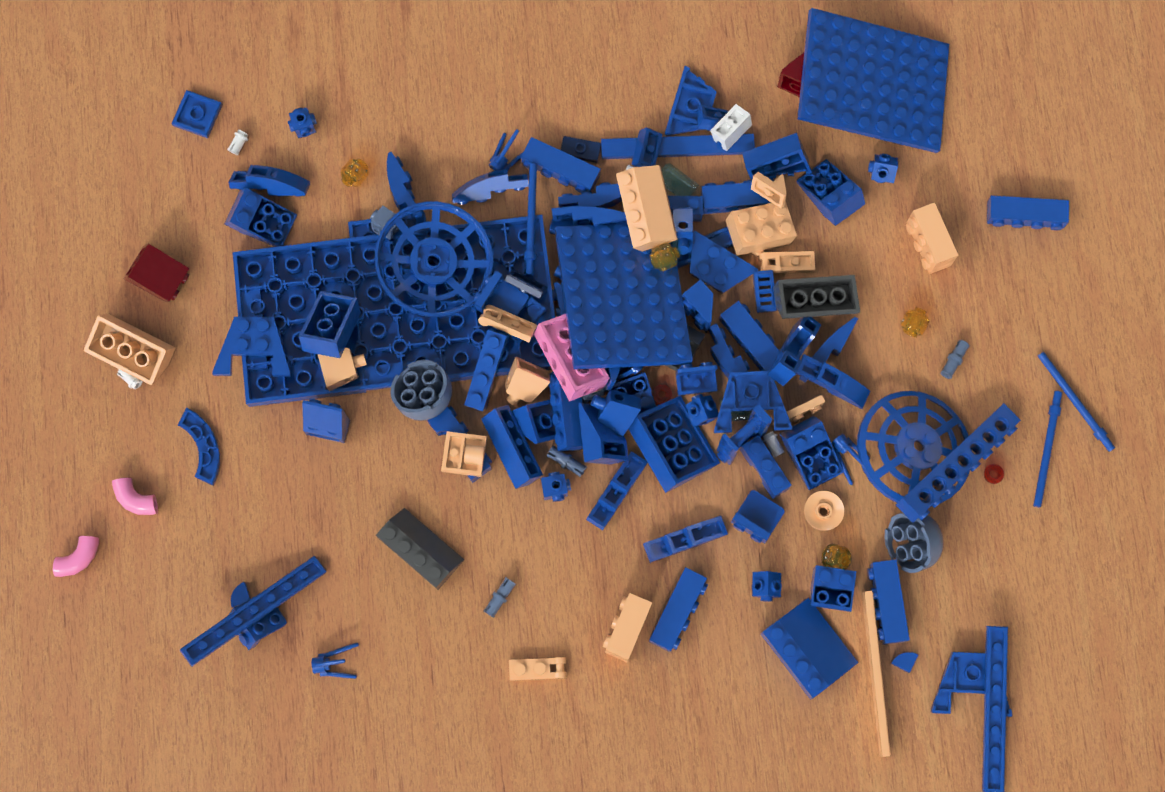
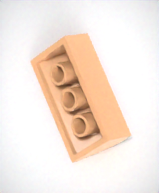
M661 166L633 167L617 173V181L633 248L643 252L678 240Z
M103 314L97 316L83 351L150 385H154L168 367L175 347L110 314Z

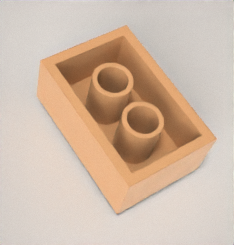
M786 201L782 209L773 203L731 211L726 219L737 256L789 245L797 236Z
M935 202L913 210L906 222V229L909 235H912L914 238V247L922 256L921 262L924 269L928 270L929 274L950 267L958 257V253Z
M629 593L628 598L623 597L619 606V610H622L620 616H615L611 625L614 631L612 635H607L603 647L606 648L605 653L628 663L652 602Z

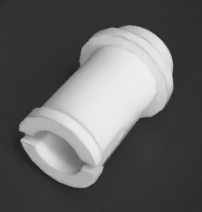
M241 130L234 133L235 137L227 149L235 155H239L245 141H248V134Z
M120 369L118 370L117 375L129 384V388L136 390L142 385V380Z
M772 431L763 436V442H766L774 458L783 454L784 450L776 437L778 435Z

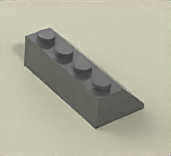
M855 275L778 280L773 287L775 304L782 319L860 313Z
M405 508L393 516L376 534L379 540L437 590L441 588L464 561L459 554Z

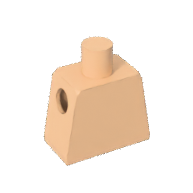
M350 348L344 349L341 358L318 354L325 384L329 391L357 379L356 368L367 365L364 354L353 356Z
M515 357L505 381L506 393L509 394L507 401L512 405H517L520 399L528 403L532 402L550 383L549 371Z

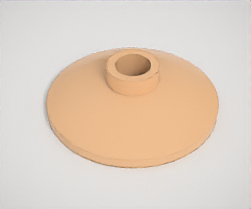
M819 491L807 499L804 506V515L807 522L813 528L828 531L836 528L841 523L844 517V506L840 498L834 493ZM820 509H825L827 514L821 515Z

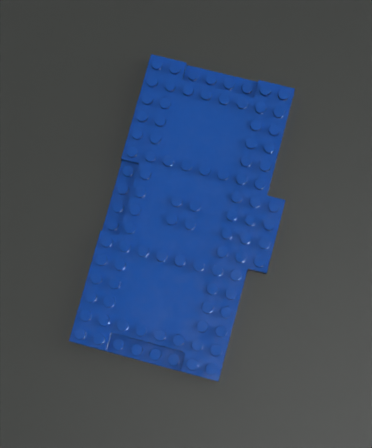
M424 213L422 216L424 222H426V214ZM410 214L402 218L408 228L416 225ZM535 215L534 251L536 252V261H534L533 276H527L548 287L546 293L540 299L528 293L529 299L532 296L547 308V311L537 321V326L539 323L555 318L542 215ZM528 216L479 222L490 240L493 251L491 275L497 271L503 275V280L506 279L512 270L526 275L524 252L527 248ZM371 219L348 222L350 238L233 252L238 317L275 318L291 372V377H273V356H242L245 399L248 407L366 393L368 390L391 388L395 376H399L408 368V364L419 360L436 362L444 369L451 382L471 380L487 330L496 328L489 325L482 326L479 323L478 319L483 313L476 310L475 302L463 311L444 317L417 315L395 303L382 288L377 277L374 255L379 235L372 230ZM469 223L452 226L462 232ZM431 228L421 229L413 234L421 241L430 238ZM439 229L438 238L448 243L456 237L448 231ZM398 230L391 240L385 237L381 252L393 254L395 244L403 233ZM474 231L466 238L472 247L474 260H486L484 245L477 232ZM407 239L402 244L399 255H411L414 247ZM461 243L454 249L457 260H468L465 247ZM430 257L428 263L431 266H436L439 264V260L436 257ZM380 260L383 277L392 291L400 285L395 277L392 262ZM398 263L400 273L403 279L406 280L413 274L410 264ZM456 268L452 277L461 284L468 268ZM474 268L471 280L464 288L470 295L473 296L482 284L486 268ZM418 280L410 286L417 292L428 295V284ZM446 282L436 285V295H443L453 291ZM406 290L397 296L407 305L427 311L426 300L416 298ZM320 291L357 298L361 312L345 348H350L353 356L364 354L367 365L356 368L357 379L332 391H329L326 387L318 354L304 352L299 339V334ZM459 294L447 300L435 301V312L452 310L461 306L466 301ZM527 301L518 317L531 322L527 312ZM534 334L530 342L510 335L495 376L508 375L515 357L546 370H552Z

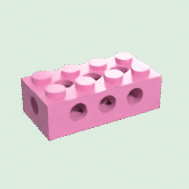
M566 314L538 324L534 336L569 401L605 387L610 379L605 368L573 369Z

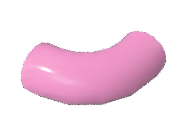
M120 478L112 481L116 499L126 510L137 515L158 514V504L155 495H141L134 490L132 478Z
M80 536L77 548L72 554L65 557H55L53 562L54 576L75 575L87 568L95 558L99 546V538Z

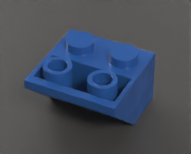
M700 279L682 294V303L684 304L685 314L687 316L691 315L695 320L693 322L699 330L703 329L707 333L712 321L714 294Z
M816 565L813 568L810 606L852 612L857 571Z

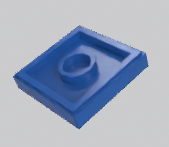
M186 90L172 125L208 138L223 104Z

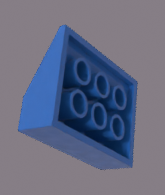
M681 396L638 414L628 428L665 493L720 464L699 426L694 427L688 415L686 404Z
M808 597L764 630L761 636L811 700L859 662L815 606H810L811 600Z

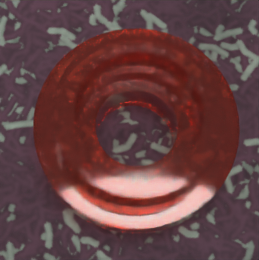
M661 384L653 389L652 396L656 403L662 404L671 400L672 391L667 385ZM664 391L666 395L660 397L658 393Z
M997 464L988 465L984 470V478L988 483L997 484L1003 480L1004 471ZM991 471L996 472V478L991 477Z

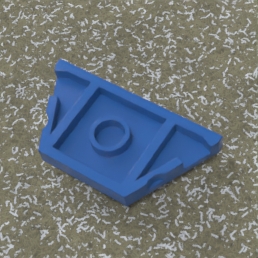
M687 66L684 67L665 130L666 136L704 130L699 129L697 125L699 106L713 107L717 92L711 86L706 85L703 79L694 75Z
M693 231L689 274L699 280L701 279L720 293H724L751 276L753 272L758 271V268L697 231Z

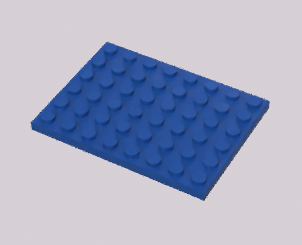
M811 8L808 12L797 119L938 153L941 148L949 44Z
M628 224L598 225L596 227L594 225L556 226L555 236L573 369L692 364L693 358L684 304L682 303L683 298L676 255L672 251V242L642 252L633 248ZM660 259H662V261H663V262H662V266L659 265V260H660Z

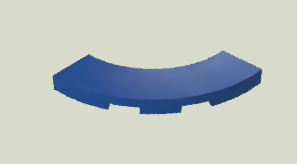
M186 407L178 426L192 436L198 447L199 464L195 477L214 486L220 467V452L217 439L210 426L197 413Z

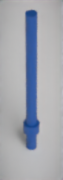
M535 163L529 164L527 248L524 252L526 276H533L534 261H536L534 243L537 164Z
M1045 352L1039 354L1038 358L1091 427L1095 438L1102 442L1108 452L1115 449L1116 447L1106 435L1108 433L1103 427L1101 428Z
M1054 391L1052 405L1049 406L1048 414L1050 417L1034 498V507L1041 508L1057 419L1061 414L1062 392Z

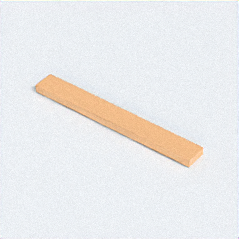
M864 591L862 593L879 757H887L891 753L872 591Z

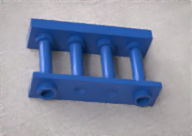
M759 404L752 410L747 424L731 438L726 434L722 435L716 451L718 452V458L723 463L727 462L731 465L738 449L752 437L755 438L759 435L762 438L766 434L773 419Z

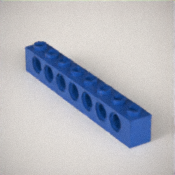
M1005 403L1002 404L904 496L896 506L912 523L918 518L922 521L930 513L928 508L931 506L935 508L943 501L941 496L944 493L948 496L956 488L954 486L956 482L959 484L969 476L966 472L969 469L973 472L981 464L979 462L981 458L986 460L993 453L991 448L994 446L998 448L1006 440L1003 437L1006 434L1010 437L1018 429L1016 425L1021 420Z

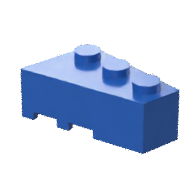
M797 133L742 153L745 167L751 180L757 172L772 179L776 178V175L781 174L794 176V173L805 171L806 174L812 173L807 154Z

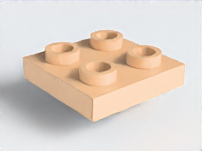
M447 431L441 471L482 477L487 436Z

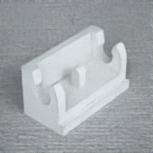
M735 104L710 130L716 143L720 141L722 148L728 151L752 126L751 115Z

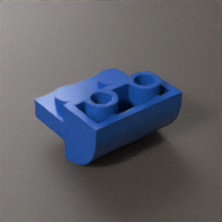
M645 372L617 381L611 389L641 398V410L638 414L656 407Z

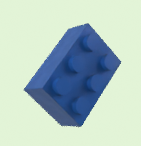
M320 291L299 334L302 350L304 352L341 358L361 314L358 299Z

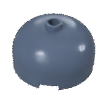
M430 360L412 362L407 365L408 368L399 376H395L390 390L391 399L398 410L410 419L424 421L435 418L447 408L451 400L452 384L450 378L436 362Z
M900 513L891 518L889 527L885 529L886 548L892 560L896 557L901 570L908 573H916L932 567L939 560L944 545L943 535L939 525L931 516L927 515L922 521L918 518L912 523L904 513ZM893 538L897 542L908 539L909 543L898 546L896 553L894 552L892 546Z

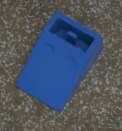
M827 159L811 170L812 173L805 174L796 180L823 216L835 226L865 205L862 189Z
M243 188L239 191L224 225L274 247L283 246L297 214L248 188Z
M316 399L303 400L304 433L309 436L345 443L350 419L344 410L341 409V406L334 403H329V406L323 405L321 401Z
M578 403L584 462L612 465L629 460L625 437L618 435L598 422L597 408L590 404Z
M812 416L793 426L792 430H785L779 433L790 458L808 490L844 473L825 427L817 417Z

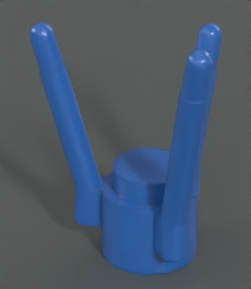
M518 129L515 130L501 154H499L507 135L503 133L494 155L489 161V167L494 171L507 169L508 171L510 167L521 159L523 152L507 164L508 159L504 156L519 133Z
M841 434L831 444L834 446L835 453L848 483L853 485L840 452L845 454L849 451L860 463L858 454L853 450L855 449L858 452L857 445L849 437L847 438L844 434Z
M359 643L318 654V657L312 658L311 661L313 673H320V677L333 676L356 679L357 676L353 674L327 671L331 669V665L346 662L345 659L330 661V658L327 657L358 647Z

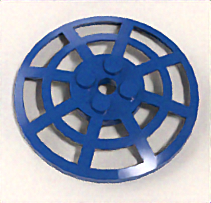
M438 201L416 203L396 213L380 232L374 255L377 277L388 296L407 311L427 317L449 316L468 308L475 302L474 298L477 293L485 288L486 285L484 283L487 277L492 274L493 268L491 243L480 223L460 207ZM432 210L431 221L419 223L408 228L402 218L414 212ZM440 210L459 216L469 225L460 232L451 225L439 222ZM396 225L403 234L396 242L393 254L381 252L385 237L390 229ZM431 228L430 238L419 241L413 234L421 229ZM439 229L448 231L456 237L448 243L438 238ZM474 231L477 232L484 245L486 260H474L472 247L466 239ZM406 239L414 247L410 256L399 255L400 248ZM461 243L465 247L468 260H457L454 249ZM436 257L439 260V264L431 266L428 263V259ZM380 260L392 262L395 277L400 284L392 291L383 277ZM398 263L410 264L413 274L406 280L403 279L400 273ZM456 268H468L464 280L459 284L452 277ZM474 268H486L482 284L473 296L470 295L464 288L471 280ZM418 280L428 284V295L419 293L410 286ZM446 282L453 289L449 293L436 295V285ZM406 290L414 297L426 300L427 311L413 308L402 302L397 296ZM457 294L466 301L461 306L452 310L435 312V301L447 300Z
M916 391L896 392L880 399L865 414L857 436L859 460L864 473L873 486L885 497L898 503L904 496L891 490L880 478L890 472L899 481L910 485L909 493L920 482L919 478L922 470L929 468L933 470L938 465L937 462L941 455L947 457L958 447L951 428L958 425L964 440L968 437L967 430L958 415L936 397ZM902 396H917L918 406H907L896 410L888 401ZM926 399L939 405L952 418L946 422L939 414L927 409ZM882 406L890 415L883 422L879 433L867 432L873 415ZM918 412V422L908 424L902 417V414ZM926 414L935 418L941 423V426L934 430L931 426L927 425ZM893 420L902 428L896 436L886 434ZM945 432L948 433L951 440L952 450L942 447L940 436ZM866 440L878 441L879 454L884 466L876 471L873 470L867 455ZM915 442H919L922 445V451L915 449ZM885 443L894 444L896 457L891 461L886 453ZM902 463L912 469L911 478L901 474L895 467ZM966 479L960 484L957 483L956 488L948 496L946 494L942 495V502L955 495L966 482Z

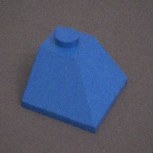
M550 400L528 404L512 411L523 435L534 444L555 439V425L552 421L553 409Z

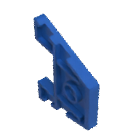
M234 317L212 374L214 376H232L233 356H273L272 376L291 377L275 318Z
M769 371L730 373L714 433L732 432L731 412L752 411L758 404L764 410H773L774 431L792 430L791 422L775 381L767 375Z
M951 652L931 707V713L951 714L952 692L984 694L985 653ZM1006 694V717H1012V711Z

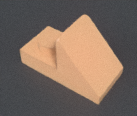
M757 172L753 176L751 190L782 209L785 205L787 194L784 175L781 174L775 181H772Z

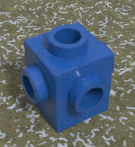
M297 108L292 113H289L291 118L288 121L291 132L295 131L298 139L316 133L314 124H317L314 113H309L308 108Z
M875 154L874 160H870L868 172H871V180L878 183H894L898 169V158L891 157L888 154Z
M696 395L691 398L692 401L685 405L694 427L706 425L718 418L719 413L716 403L711 395Z
M552 472L548 474V477L541 478L544 500L553 499V502L565 500L564 497L568 496L571 486L570 480L565 479L564 474Z
M771 571L753 572V597H759L760 601L771 602L773 598L781 597V573Z

